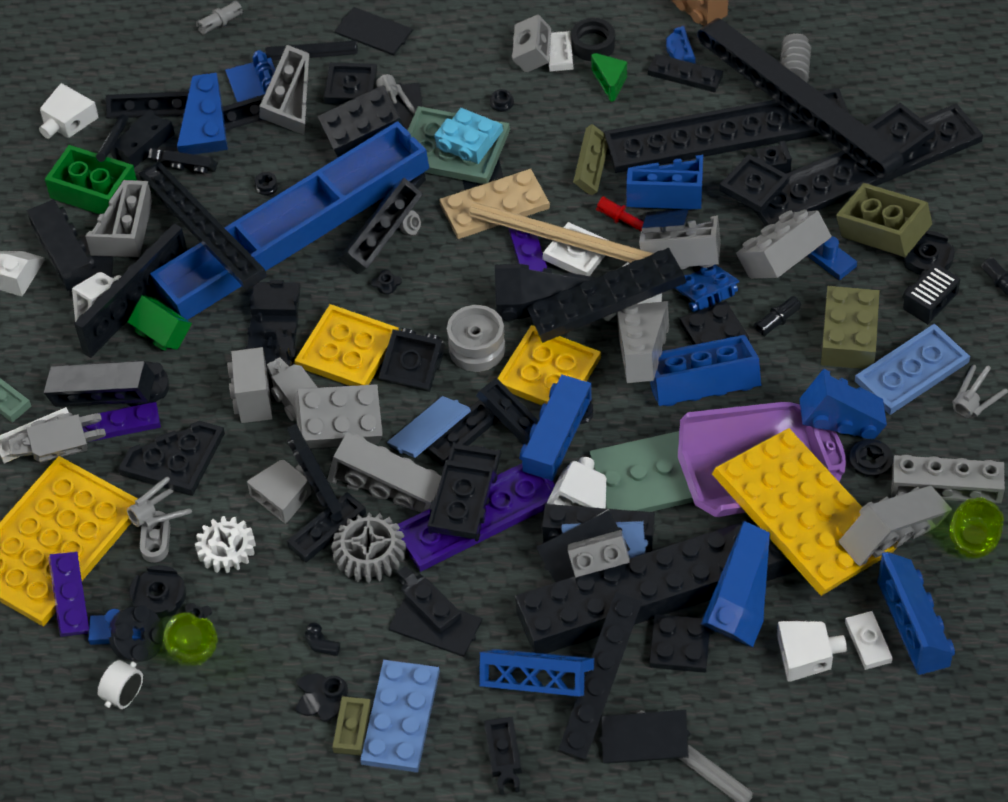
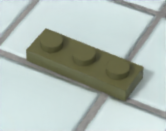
M593 124L585 129L573 181L574 184L589 195L598 192L607 152L605 135Z

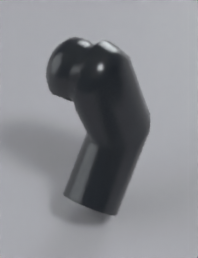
M310 623L307 625L305 639L310 648L317 653L338 656L340 642L326 640L321 632L322 627L320 624Z

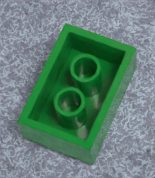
M68 145L46 176L45 182L51 199L97 214H104L109 207L110 199L123 180L137 181L134 167L131 164L109 157L104 162H99L96 159L97 153Z

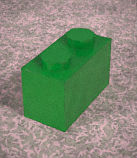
M143 295L128 320V323L136 327L134 331L145 338H152L154 340L153 344L162 350H167V348L177 350L192 325L190 321L157 299Z

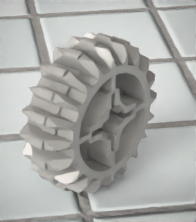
M368 512L365 518L357 514L355 521L348 518L347 526L340 525L339 533H334V542L332 543L334 562L338 565L340 572L345 571V575L348 578L355 575L357 582L362 577H366V581L370 583L371 577L376 576L377 580L381 581V574L383 573L390 577L392 574L391 569L398 570L399 562H403L405 558L406 543L401 540L404 538V534L402 531H398L400 527L397 523L393 524L390 517L383 520V516L380 513L375 518L372 517L370 512Z

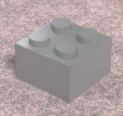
M263 347L231 351L232 362H228L227 365L229 378H231L229 389L231 399H233L234 414L240 415L241 423L273 419L269 376Z

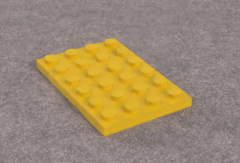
M790 428L715 467L712 472L716 480L761 529L770 532L769 539L821 596L881 560V556L875 558L871 555L867 563L858 566L838 542L861 515L859 511L862 506ZM892 545L885 552L892 553L896 548Z
M58 456L0 522V602L44 627L56 613L49 555L77 552L81 579L83 581L132 523L127 514V508L134 505L135 500L138 498Z

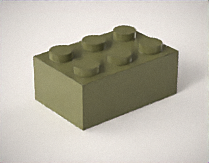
M866 183L862 184L836 215L841 237L903 257L907 256L932 225L928 202Z
M827 286L821 365L866 369L874 363L880 290Z

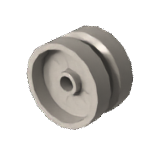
M482 305L466 306L454 312L447 325L448 348L451 360L458 367L473 372L489 370L496 366L504 357L505 352L502 317L495 310Z

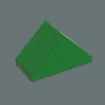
M597 53L591 54L592 72L611 102L615 101L627 78V61Z

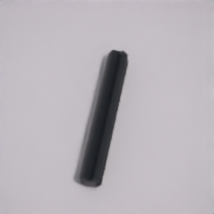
M355 40L289 45L309 53V58L358 54V44ZM286 45L266 47L265 54L267 58H271L272 61L280 60Z

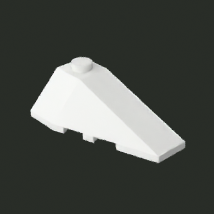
M0 251V290L23 296L45 261V258L23 251Z

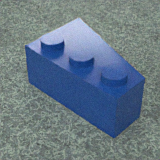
M217 73L192 76L177 144L178 152L194 155L228 150Z
M703 155L696 156V160L686 162L676 159L673 160V164L659 166V163L628 168L626 207L701 209Z
M826 369L820 372L799 398L802 425L835 431L841 434H850L865 439H875L887 425L882 398L861 387L855 389L849 386L847 380L843 378L838 380L830 376V371Z

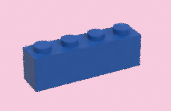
M561 374L557 384L553 383L549 393L550 399L547 404L544 403L539 414L540 420L538 424H533L529 435L530 441L528 445H523L519 459L522 460L523 472L551 481L554 480L592 399L591 383Z

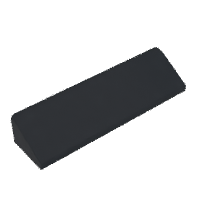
M189 91L106 95V118H119L121 114H126L128 118L141 117L149 110L155 112L156 116H181L185 112Z
M265 94L223 106L225 130L263 120L259 118L260 105Z

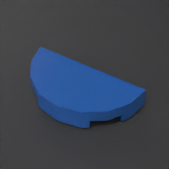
M685 27L675 28L674 32L666 39L668 54L671 58L695 63V56Z

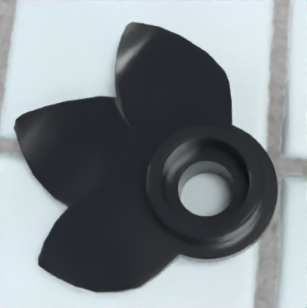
M312 673L296 680V683L306 694L298 702L296 712L305 716L319 714L323 722L334 718L339 713L342 696L346 697L348 694L346 681L339 676L333 675L326 678L319 673ZM332 688L339 689L338 692L329 693Z

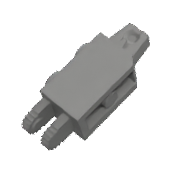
M277 358L267 364V370L273 383L271 392L277 402L282 401L289 419L297 421L295 408L297 390L318 387L302 366L294 364L289 367L281 358Z
M66 413L58 416L57 420L50 422L46 420L35 421L31 423L30 427H26L27 432L8 440L12 457L33 455L35 460L42 463L56 459L58 456L65 457L87 451L86 442L100 439L106 433L105 429H95L84 433L82 427L100 422L102 420L100 413L79 417V414Z

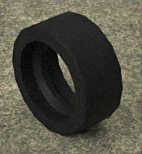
M587 18L579 21L571 30L572 51L577 57L586 61H591V54L594 53L609 57L615 49V29L612 24L600 18ZM587 34H600L607 38L606 41L597 45H588L579 39Z

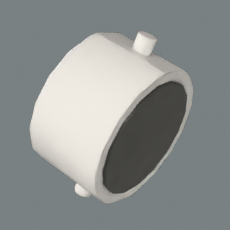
M118 660L112 663L105 671L98 686V696L106 701L104 704L106 707L109 708L112 704L119 709H124L129 706L138 694L143 682V674L135 668L136 663L131 662L129 665Z

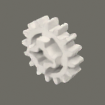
M222 516L221 522L217 523L212 519L211 527L202 526L204 534H197L198 542L195 543L199 561H204L207 569L213 565L215 572L218 573L221 568H225L226 573H229L230 567L234 566L235 569L239 570L240 562L249 563L248 555H254L253 547L256 546L252 529L251 527L247 528L245 521L237 524L236 517H233L229 522L226 521L225 516Z

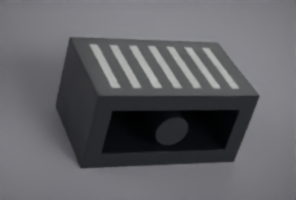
M935 263L929 270H924L921 273L918 281L913 286L910 285L906 288L902 296L904 299L903 310L929 324L958 294L961 278Z

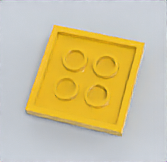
M330 304L296 357L295 365H300L306 371L349 386L369 385L385 358L392 330H399V328Z
M531 325L498 379L513 395L542 406L544 403H548L550 389L553 383L557 384L561 374L587 382L601 359V352L561 336L542 343L535 326Z

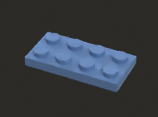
M933 324L855 375V382L861 388L882 398L885 411L891 415L968 364L970 356L937 325Z
M383 660L361 755V765L418 772L438 682L439 667Z

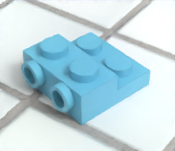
M460 108L453 119L447 118L435 133L436 146L443 152H449L465 161L479 164L502 133L503 125Z

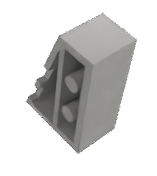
M123 180L110 199L109 207L105 213L100 214L98 217L97 225L85 236L91 255L140 258L153 201L148 181Z

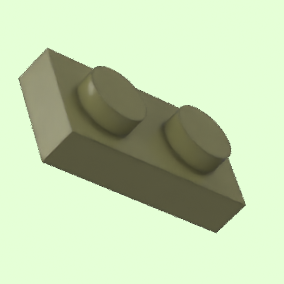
M342 696L332 747L333 753L362 755L371 709L370 699Z

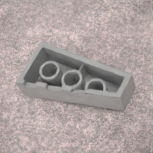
M668 301L635 304L617 312L618 335L627 383L654 381L659 364L658 359L662 355V346L666 341V333L669 332Z
M347 432L333 456L327 480L333 484H336L337 480L348 483L347 488L358 491L359 488L369 490L373 497L379 499L394 498V504L422 513L430 509L432 500L435 501L441 476L432 469H425L415 464L409 458H402L391 453L383 446H376L366 441L360 435H353Z
M932 485L921 489L916 487L908 493L901 492L890 499L885 497L877 503H867L859 511L861 514L838 542L857 565L861 566L867 563L871 555L877 558L892 545L894 548H897L908 539H915L934 529L952 509Z

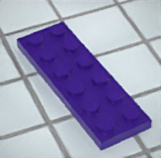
M521 463L497 475L496 483L491 484L488 495L490 500L488 505L485 506L486 517L484 524L481 523L478 541L434 532L430 534L428 532L430 509L398 524L400 527L398 531H402L404 534V538L401 540L406 543L407 553L421 572L545 510V504H547L555 487L554 482L523 472Z

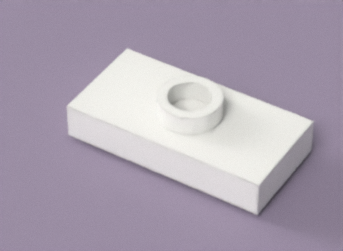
M570 31L551 33L550 72L573 69Z
M873 611L845 619V624L865 670L892 663V655Z

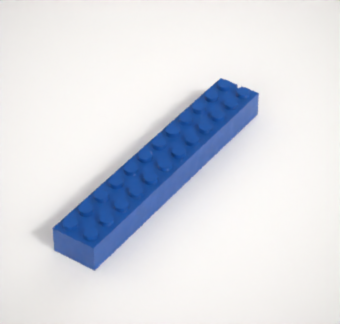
M397 121L226 226L225 229L267 271L384 198L394 184L403 178L411 181L430 169L427 151L414 137L411 138V134ZM201 242L150 273L158 295L173 311L187 320L242 286Z

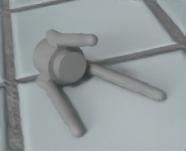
M388 74L380 76L376 81L377 87L384 85L393 104L397 103L396 95L398 94L414 116L415 108L403 93L401 86L396 84L394 77Z
M976 365L971 366L958 395L952 401L955 412L966 418L971 417V415L978 417L985 408L1008 393L1007 389H1003L979 405L980 397L976 390L990 371V366L985 367L970 390H967L976 369Z
M165 477L145 495L135 500L134 505L127 508V514L135 526L138 527L145 524L146 527H150L155 523L192 513L191 509H185L153 517L156 514L153 505L166 498L174 490L168 489L150 501L148 499L170 481L169 477Z

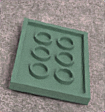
M418 106L407 131L411 134V138L414 137L427 151L430 169L425 171V173L481 184L489 183L510 132V124L496 121L503 125V131L480 163L476 164L471 161H465L452 153L443 152L436 146L435 133L447 118L452 120L456 113Z
M679 431L589 451V457L595 462L593 469L604 474L606 477V509L652 512L694 502L678 459Z

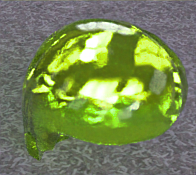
M983 497L970 498L961 503L953 514L949 525V536L956 550L964 557L971 559L981 558L990 554L996 548L1001 538L1004 523L1003 513L996 504Z
M185 612L173 616L167 622L163 632V643L166 651L175 662H179L183 666H197L205 663L212 657L217 647L218 635L210 620L198 618L191 613Z

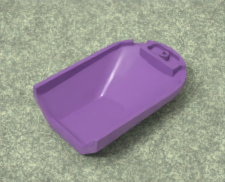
M777 402L686 413L680 420L678 459L694 504L714 517L745 513V511L712 475L715 467L790 428L840 482L846 466L842 443L835 431L802 425L799 404Z

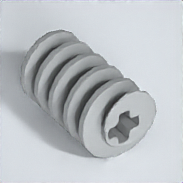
M795 33L784 37L780 56V63L805 82H808L811 57V46L808 43V38L805 35Z

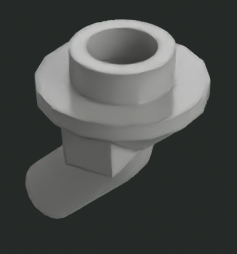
M411 210L398 228H401L400 232L406 235H416L421 227L419 215Z

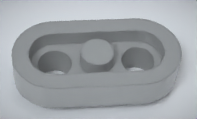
M156 511V514L153 515V517L165 515V513L161 511ZM169 520L155 523L150 527L142 524L140 551L146 561L155 563L162 561L167 556L171 528ZM157 525L161 526L159 529H153ZM155 548H158V549H159V550L156 551V552H151L152 549H155Z

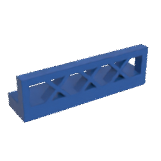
M501 649L480 652V686L580 697L584 696V672L594 670V658ZM489 665H496L502 673L497 681L489 680ZM517 667H520L527 676L522 683H518L511 675ZM541 670H546L553 679L547 686H543L536 677ZM567 672L575 673V689L568 688L561 680Z

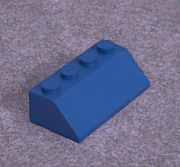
M745 335L662 351V355L658 359L659 364L654 381H650L653 395L659 406H672L677 402L687 400L697 401L702 397L712 395L722 396L737 390L747 391L753 387L761 386L759 357Z
M889 552L882 553L877 582L917 674L921 675L950 667L952 656L955 655L954 645L950 639H946L942 618L939 615L936 616L933 610V599L929 592H925L920 570L915 569L910 559Z

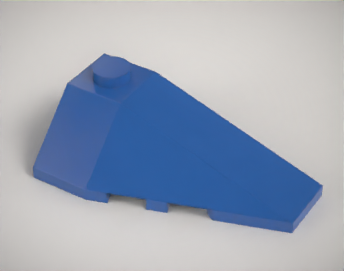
M743 521L701 625L753 647L764 620L770 532Z

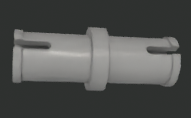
M234 1L222 9L217 8L213 10L211 15L196 22L197 26L201 25L198 30L204 35L218 26H225L227 21L243 14L242 9L237 10L241 8V5Z

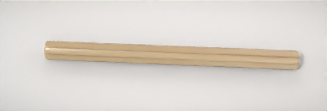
M476 202L472 203L469 209L471 217L630 263L654 254Z

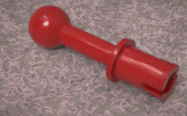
M604 196L600 199L596 211L614 219L616 224L621 220L642 231L644 221L625 212V205L621 207Z

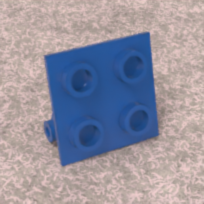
M259 50L254 53L252 63L225 71L237 102L265 94L276 70L271 58H267L266 54Z
M713 265L707 268L702 267L699 271L684 275L687 283L675 287L676 290L692 300L689 303V307L692 312L709 307V304L711 306L715 305V300L720 303L734 296L735 292L738 291L736 284L739 283V280L717 265Z

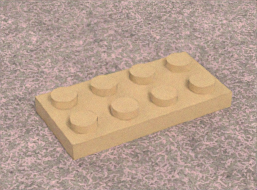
M531 169L439 199L440 206L457 239L499 226L495 223L471 217L469 209L474 202L525 217L550 208V203Z

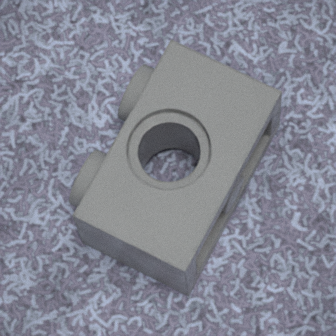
M539 14L515 24L512 53L514 63L520 66L524 72H529L548 64L550 60L551 27Z
M622 530L568 544V553L575 577L630 562Z

